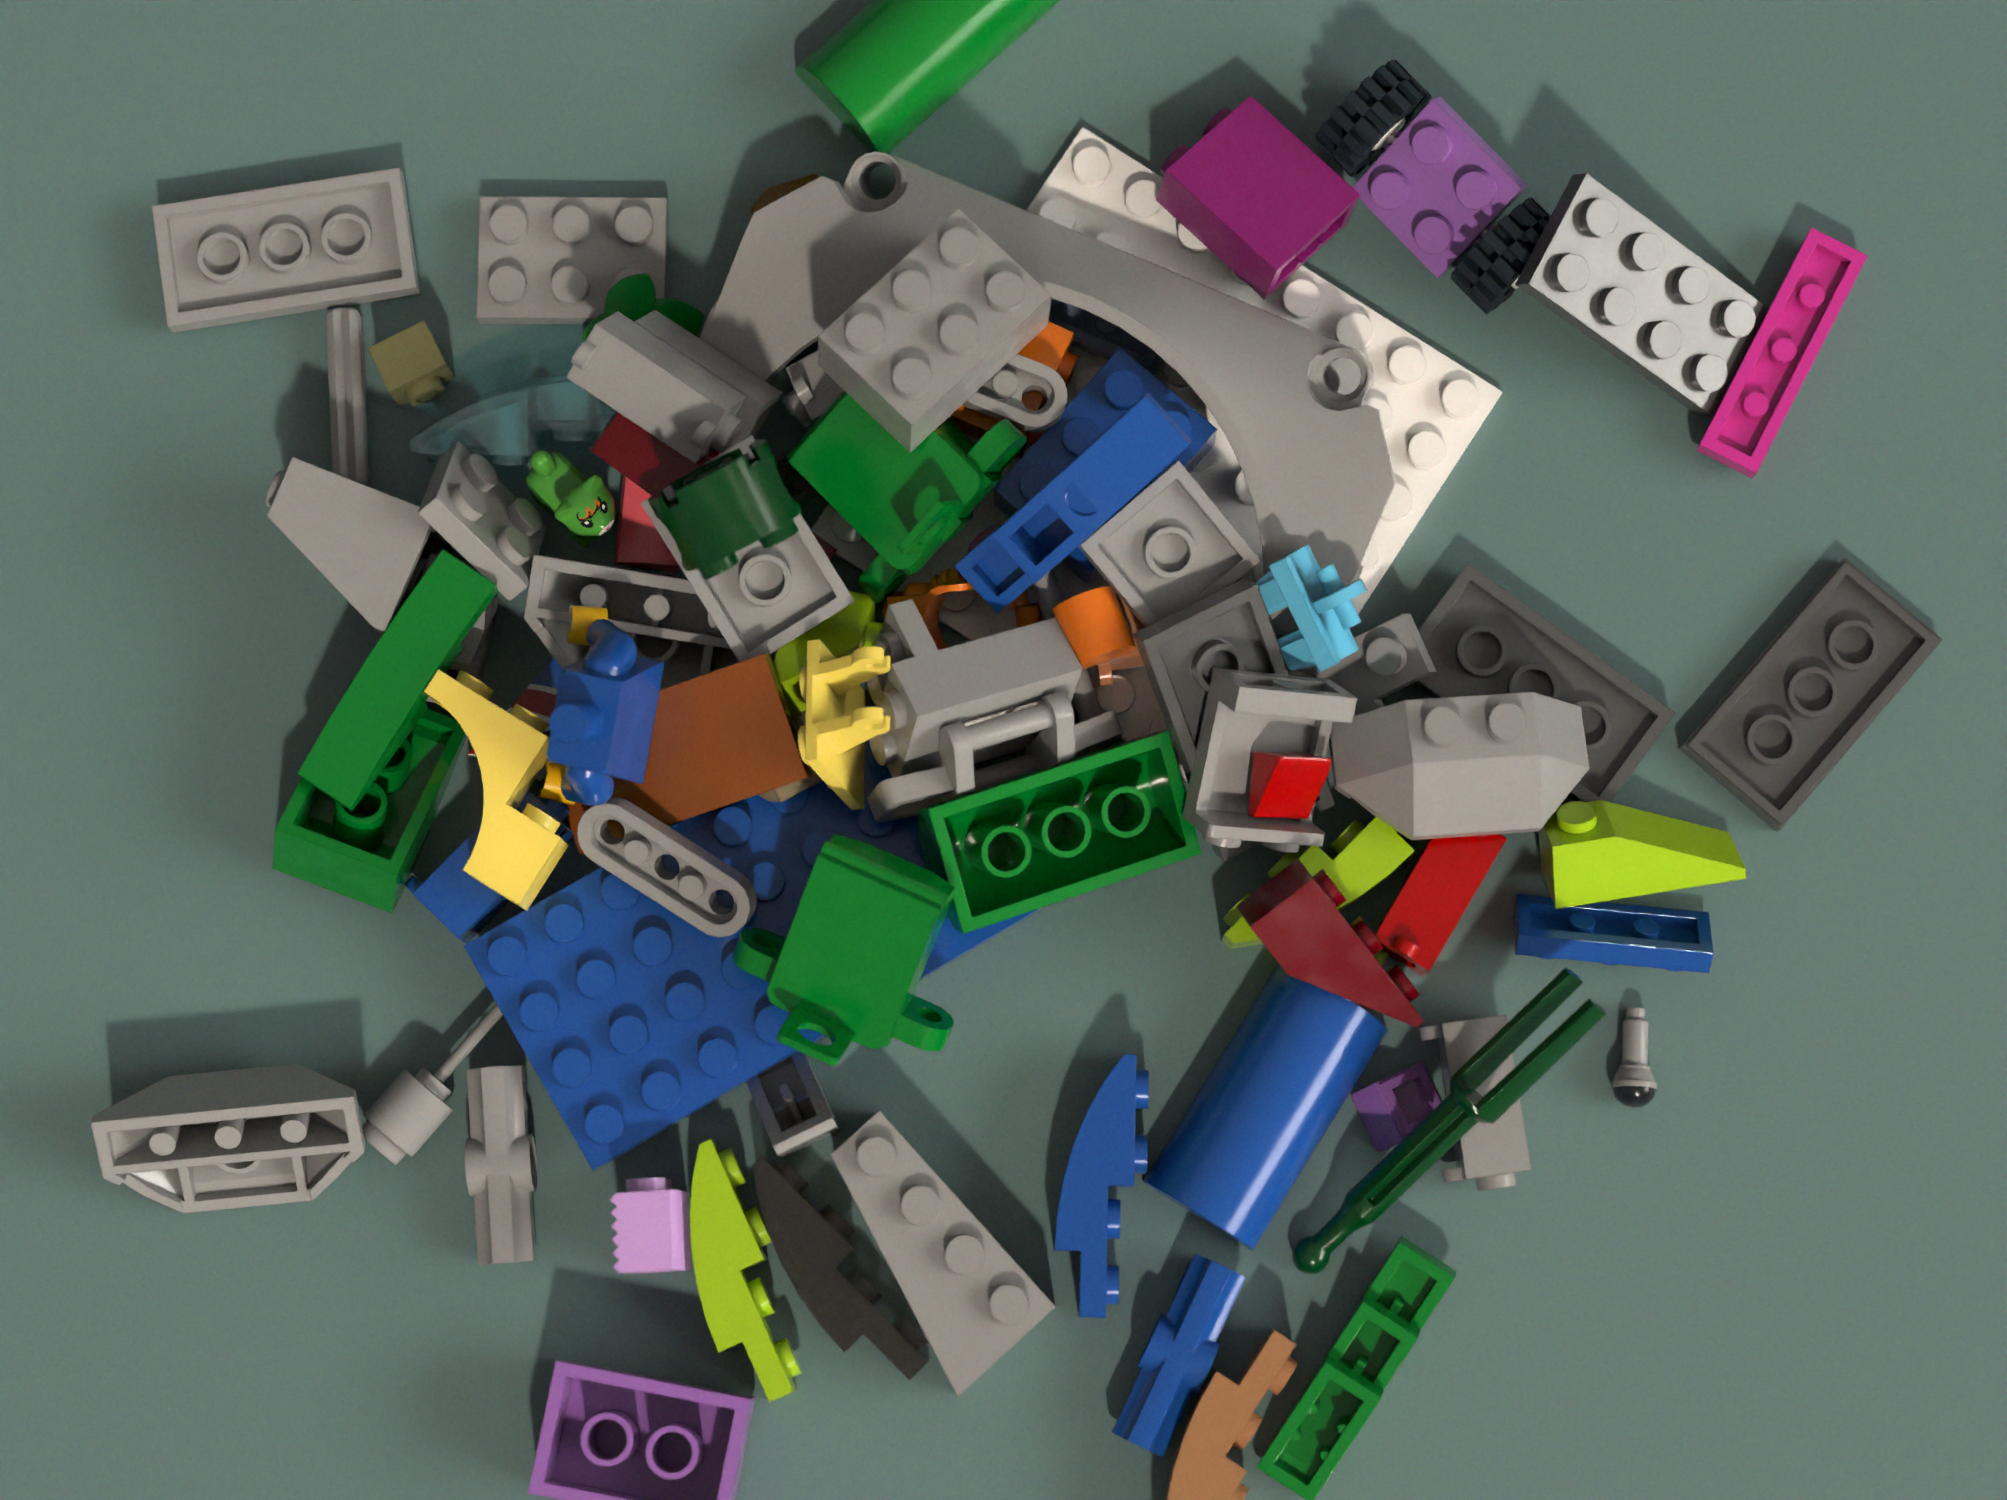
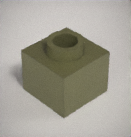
M425 320L367 348L389 393L399 407L408 402L412 406L428 403L445 391V384L455 380Z

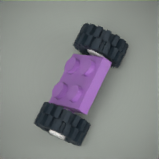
M1392 59L1385 66L1382 65L1377 68L1371 77H1366L1360 83L1358 89L1352 90L1345 97L1346 101L1342 105L1337 106L1330 114L1332 117L1322 124L1321 130L1315 136V141L1351 177L1355 176L1356 173L1359 174L1364 171L1368 164L1372 165L1353 186L1360 194L1359 199L1436 278L1445 275L1476 242L1477 245L1467 253L1468 256L1456 266L1457 269L1452 272L1450 279L1485 314H1488L1491 310H1495L1503 301L1505 302L1511 297L1514 291L1519 288L1515 283L1551 216L1531 197L1516 206L1508 216H1504L1496 225L1494 222L1529 185L1441 96L1428 102L1431 99V95L1396 59Z

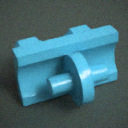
M1308 544L1269 565L1271 571L1255 582L1259 588L1267 614L1270 615L1288 606L1299 628L1278 639L1283 659L1291 671L1317 665L1319 672L1338 664L1340 660L1359 650L1349 628L1361 622L1351 599L1367 591L1362 578L1344 585L1333 563L1320 569Z

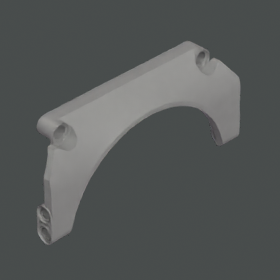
M875 151L866 153L858 158L851 167L843 187L838 181L821 176L753 213L720 296L710 311L699 339L770 384L783 368L808 346L816 342L818 336L959 208L1052 295V299L1087 310L1122 328L1157 353L1183 377L1201 398L1226 435L1243 470L1258 522L1262 544L1263 576L1271 571L1269 565L1309 544L1320 569L1333 563L1344 585L1360 578L1364 567L1361 563L1396 483L1380 410L1369 405L1361 406L1373 385L1375 375L1371 361L1367 355L1358 349L909 160L887 153ZM881 164H887L895 174V187L887 197L878 199L870 191L869 177L874 168ZM1340 357L1350 358L1360 368V384L1350 394L1337 393L1331 388L1327 380L1329 366ZM1288 606L1268 615L1277 642L1279 638L1287 633L1299 629ZM1317 665L1297 669L1315 678L1319 672Z

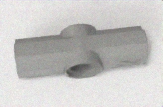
M522 1065L468 1069L467 1086L471 1138L466 1140L464 1157L467 1189L470 1197H474L475 1235L478 1265L536 1261L532 1192L537 1190L538 1163L534 1136L532 1133H528L525 1068Z

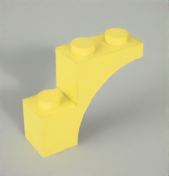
M438 669L424 692L435 703L447 710L461 725L477 756L483 782L484 807L482 823L472 854L463 870L472 878L527 911L569 846L561 837L555 834L561 825L557 820L529 803L522 813L516 810L548 760L549 737L543 734L548 723L518 704L514 705L510 713L489 701L494 690L462 670L456 679H453Z

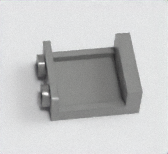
M1214 668L1182 817L1203 833L1202 838L1204 841L1220 847L1238 848L1241 846L1242 840L1258 841L1267 848L1288 853L1298 852L1300 845L1322 846L1325 832L1312 822L1315 804L1308 819L1248 816L1253 752L1306 753L1326 757L1333 721L1352 723L1357 698L1330 679Z

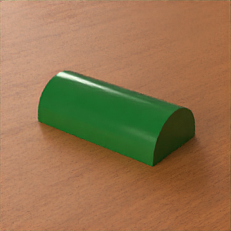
M871 0L796 66V75L870 152L876 151L889 154L1060 0Z
M1167 730L1147 734L968 794L921 808L918 813V835L926 869L936 873L955 887V894L946 917L952 926L962 934L1202 854L1195 827L1182 817L1186 794L1170 734Z

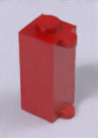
M1501 834L1429 839L1373 933L1384 947L1382 950L1389 953V957L1417 974L1424 976L1428 973L1507 838Z

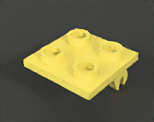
M820 639L807 641V666L801 667L799 673L800 690L806 703V725L801 726L798 731L799 752L803 762L809 765L826 783L827 787L832 789L851 810L864 809L865 741L890 730V717L883 716L882 708L865 707L866 691L860 684L890 671L891 657L884 656V648L868 646L854 650L852 655L836 658Z

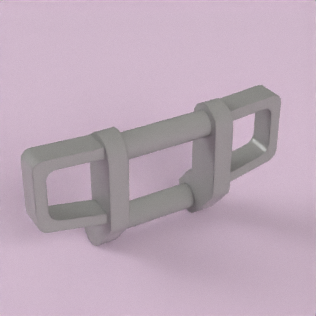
M1063 691L1044 696L1039 701L1040 704L968 726H965L960 721L944 726L938 732L941 762L936 768L883 780L877 784L867 797L876 823L917 816L919 810L923 807L1111 747L1123 735L1114 710H1110L1074 725L1071 703L1067 695ZM1042 730L1027 746L1025 755L974 771L973 751Z

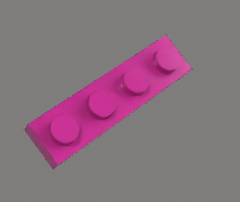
M1811 227L1709 422L1696 451L1751 479L1757 474L1868 255Z

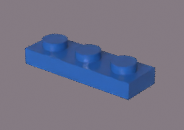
M1525 894L1516 895L1513 911L1515 955L1535 956L1541 959L1557 958L1598 962L1605 965L1661 968L1675 972L1709 973L1714 952L1709 912L1608 902L1555 909L1551 897Z

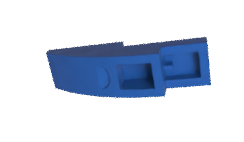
M1148 392L1060 469L1040 490L964 555L954 567L998 614L1033 583L1036 584L1188 447L1192 440Z
M1123 1054L1101 1085L1087 1110L1076 1136L1062 1182L1056 1215L1054 1251H1080L1079 1317L1106 1318V1304H1119V1265H1107V1239H1120V1200L1108 1199V1187L1133 1188L1135 1174H1147L1148 1136L1135 1135L1136 1109H1148L1149 1070H1136L1137 1055Z

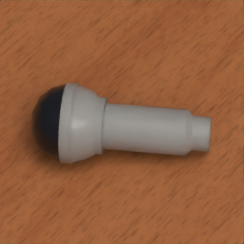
M1626 1008V1019L1623 1021L1622 1065H1619L1612 1081L1615 1098L1623 1105L1633 1108L1649 1104L1657 1090L1655 1077L1651 1072V1067L1648 1066V1021L1645 1019V1009Z

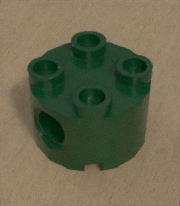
M766 439L757 440L749 445L754 455L746 459L740 448H737L673 481L670 485L675 496L669 500L663 490L657 491L648 499L656 517L662 521L675 540L681 554L682 567L685 571L699 569L704 580L712 578L739 563L735 552L756 541H759L763 549H767L788 539L799 531L793 519L800 514L802 508L799 503L792 499L784 487L776 468L775 456Z

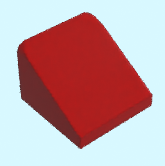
M1254 751L1248 816L1308 819L1330 771L1332 758L1306 753Z

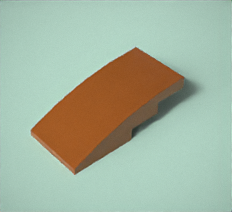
M764 653L660 690L644 783L640 784L613 778L615 788L611 797L628 800L664 824L670 825L812 776L809 766L801 758L798 747V735L770 654ZM547 730L543 734L550 737L551 730ZM577 802L574 805L562 803L570 811L567 820L579 855L584 854L578 842L577 828L583 814L593 805ZM608 820L607 826L611 835L620 839L624 838L625 830L622 824L617 820Z

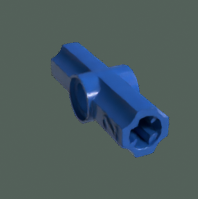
M1197 1253L1194 1254L1175 1291L1176 1295L1167 1314L1160 1315L1137 1364V1367L1141 1370L1112 1429V1433L1163 1457L1182 1420V1414L1191 1395L1198 1394L1221 1344L1217 1339L1246 1277Z

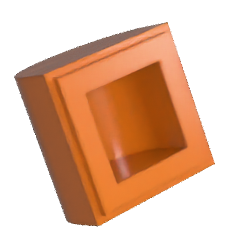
M1111 586L1099 587L1083 592L1061 602L1052 609L1053 617H1056L1083 670L1136 650V645Z

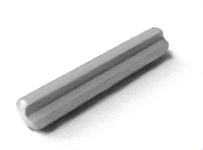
M336 308L327 311L325 315L332 470L337 475L369 487L362 317L357 309Z

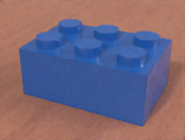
M1119 347L1065 408L1060 420L1040 436L994 488V505L1009 517L1049 482L1060 469L1148 392L1192 440L1190 445L1173 460H1179L1189 473L1214 446L1217 428ZM1078 547L1061 561L1088 586H1091L1101 575Z

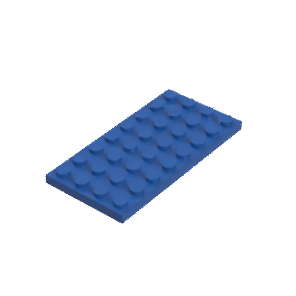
M869 740L865 741L864 809L851 810L822 781L782 803L769 802L755 795L682 820L670 827L741 872L753 885L757 900L755 912L752 918L735 934L726 937L710 936L600 867L530 907L527 911L521 912L464 945L465 950L593 1172L799 1052L780 1043L776 1039L779 1029L791 1013L774 1006L767 996L769 982L739 968L734 963L732 954L741 931L746 928H761L787 938L815 861L826 840L830 841L835 834L864 841L926 869L918 835V815L882 823H876L867 797L879 782L890 779L892 776L886 765L881 766L875 760ZM667 854L662 855L663 867L671 873H679V863L676 858ZM716 891V898L720 905L725 908L734 907V899L728 891ZM1039 909L965 934L958 932L946 917L920 980L1038 912ZM798 1030L804 1038L811 1042H816L825 1037L823 1034L813 1030Z

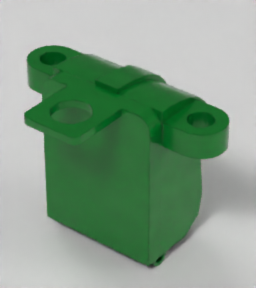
M843 390L788 453L787 457L789 459L788 462L879 553L858 580V585L875 603H879L885 600L887 596L893 594L909 576L917 574L944 542L952 541L972 519V511L1002 478L1001 472L1020 452L1027 438L1008 419H1004L994 425L974 445L947 418L910 453Z
M835 834L830 841L826 840L815 861L787 938L761 928H746L741 931L732 954V959L739 968L769 982L767 996L774 1006L791 1013L779 1029L776 1036L777 1041L829 1065L838 1064L852 1041L870 1049H879L884 1046L888 1047L892 1039L895 1038L921 1050H942L946 1045L954 1025V1020L943 1008L914 994L955 894V887L936 873L864 841ZM808 1029L819 1032L826 1036L832 1044L822 1045L811 1042L804 1038L798 1030Z

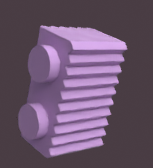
M665 1177L627 1179L626 1192L615 1193L610 1199L616 1205L611 1214L617 1219L611 1226L617 1232L612 1241L618 1246L612 1254L619 1259L613 1268L619 1273L625 1274L691 1270L687 1192L672 1189V1180L665 1179Z

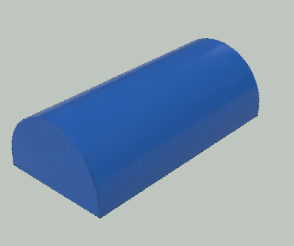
M1278 963L1143 1180V1183L1253 1251L1387 1034L1388 1029L1378 1019L1353 1001L1288 975Z

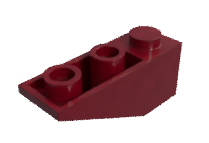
M1297 859L1237 905L1238 910L1250 928L1288 975L1416 1028L1424 1023L1422 1017L1411 1004L1413 1000L1420 996V993L1397 964L1387 972L1374 955L1384 947L1361 917L1351 924L1347 922L1337 909L1347 899L1323 869L1312 876L1302 862Z

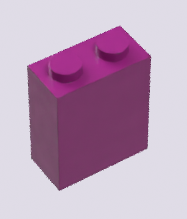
M1250 95L1233 111L1228 107L1218 111L1203 129L1202 135L1204 137L1194 146L1189 148L1186 144H1182L1169 155L1160 168V173L1164 177L1156 201L1265 300L1347 225L1360 194Z

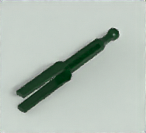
M1564 968L1451 1076L1450 1094L1346 1193L1345 1199L1337 1213L1314 1236H1306L1296 1243L1293 1248L1292 1259L1299 1271L1306 1274H1317L1324 1270L1330 1260V1253L1356 1230L1374 1223L1478 1122L1494 1123L1607 1014L1600 1005L1588 999L1484 1097L1476 1090L1583 983L1578 975Z

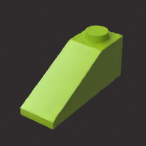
M1604 800L1565 803L1556 809L1539 830L1541 874L1555 909L1746 879V868L1729 832Z

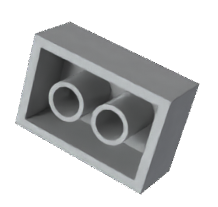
M958 208L818 336V366L911 453L1048 325L1052 295Z

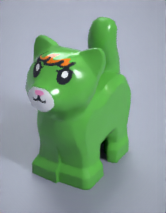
M538 450L533 453L530 459L531 470L526 475V484L531 490L532 499L547 513L554 512L555 518L564 523L568 528V534L582 548H587L612 527L618 514V509L615 507L610 491L604 486L599 475L594 474L586 478L559 451H551L549 453L545 450Z

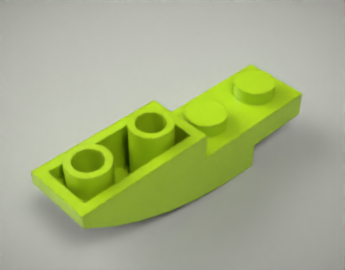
M1375 817L1366 827L1356 819L1330 845L1338 854L1334 860L1319 846H1310L1303 854L1299 851L1294 853L1287 852L1267 874L1273 878L1297 859L1302 862L1312 876L1323 869L1347 899L1337 907L1341 911L1381 884L1415 850L1398 834V831L1379 818ZM1250 892L1222 919L1231 927L1221 940L1229 949L1263 944L1237 908L1239 903L1251 895Z
M710 1139L699 1144L692 1177L690 1237L696 1284L705 1319L718 1353L743 1343L769 1402H772L796 1391L797 1388L792 1377L802 1373L787 1337L775 1341L765 1317L774 1314L775 1309L761 1278L758 1277L749 1281L745 1270L768 1260L763 1246L772 1243L773 1240L758 1207L756 1206L747 1211L736 1187L746 1183V1179L732 1148L729 1147L720 1151L717 1142Z

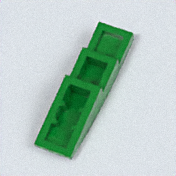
M442 549L365 660L298 771L299 777L352 812L428 709L425 701L429 696L424 692L438 669L446 674L463 651L461 642L498 593L496 584Z
M1401 1236L1330 1345L1268 1445L1256 1468L1305 1500H1314L1381 1400L1384 1389L1419 1338L1420 1330L1455 1279L1457 1271Z

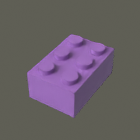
M556 1360L528 1493L559 1500H736L756 1397L578 1361Z

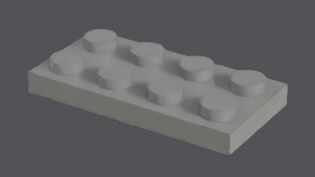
M400 168L152 206L167 327L173 333L420 294L404 175Z

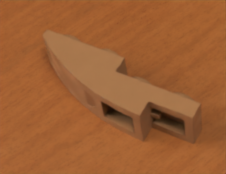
M1270 1329L1236 1383L1216 1370L1212 1371L1198 1395L1180 1435L1170 1467L1164 1500L1245 1499L1250 1488L1242 1484L1241 1481L1247 1470L1226 1457V1454L1232 1445L1243 1451L1263 1419L1254 1410L1267 1390L1278 1395L1290 1379L1298 1365V1362L1290 1357L1297 1344L1276 1330Z

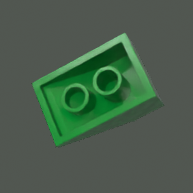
M427 709L352 812L301 778L275 828L272 869L393 913L405 888L404 883L410 878L466 740L467 735L461 725L454 718Z

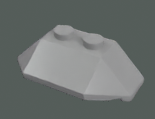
M533 555L524 620L534 633L537 634L562 669L585 658L592 648L589 645L568 644L567 632H571L570 605L607 608L608 620L634 640L637 656L665 662L660 690L739 663L687 578L605 564ZM777 650L770 654L772 663L774 661Z
M1535 692L1404 700L1353 716L1352 723L1333 722L1329 738L1334 789L1349 799L1352 797L1371 814L1410 840L1537 832L1590 769L1581 707Z
M298 1063L168 1076L93 1115L91 1120L103 1179L117 1185L124 1183L141 1195L182 1213L313 1201L339 1177L351 1162L354 1163L365 1151V1141L355 1090Z

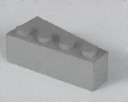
M879 1110L837 1148L831 1156L957 1396H959L1056 1306Z

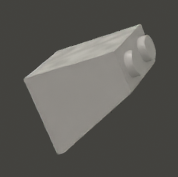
M292 457L286 472L279 471L275 475L267 492L266 506L270 508L267 517L381 636L422 579L423 569L430 553L439 555L442 549L449 553L452 547L418 514L419 506Z

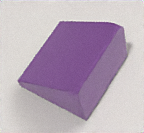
M1422 1061L1375 1082L1352 1095L1353 1103L1374 1147L1379 1152L1399 1144L1441 1103Z

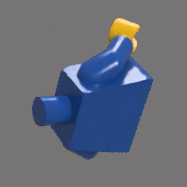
M570 605L571 632H567L568 644L589 645L592 648L585 658L564 667L561 672L555 708L549 719L551 731L547 749L548 760L545 764L547 773L542 790L539 789L538 796L574 805L577 802L597 806L604 804L612 796L615 788L613 778L640 784L644 783L665 662L637 656L634 640L608 620L607 608Z

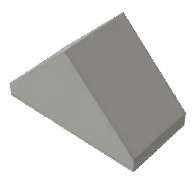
M799 1051L746 1082L772 1146L778 1156L785 1158L841 1131L806 1054Z

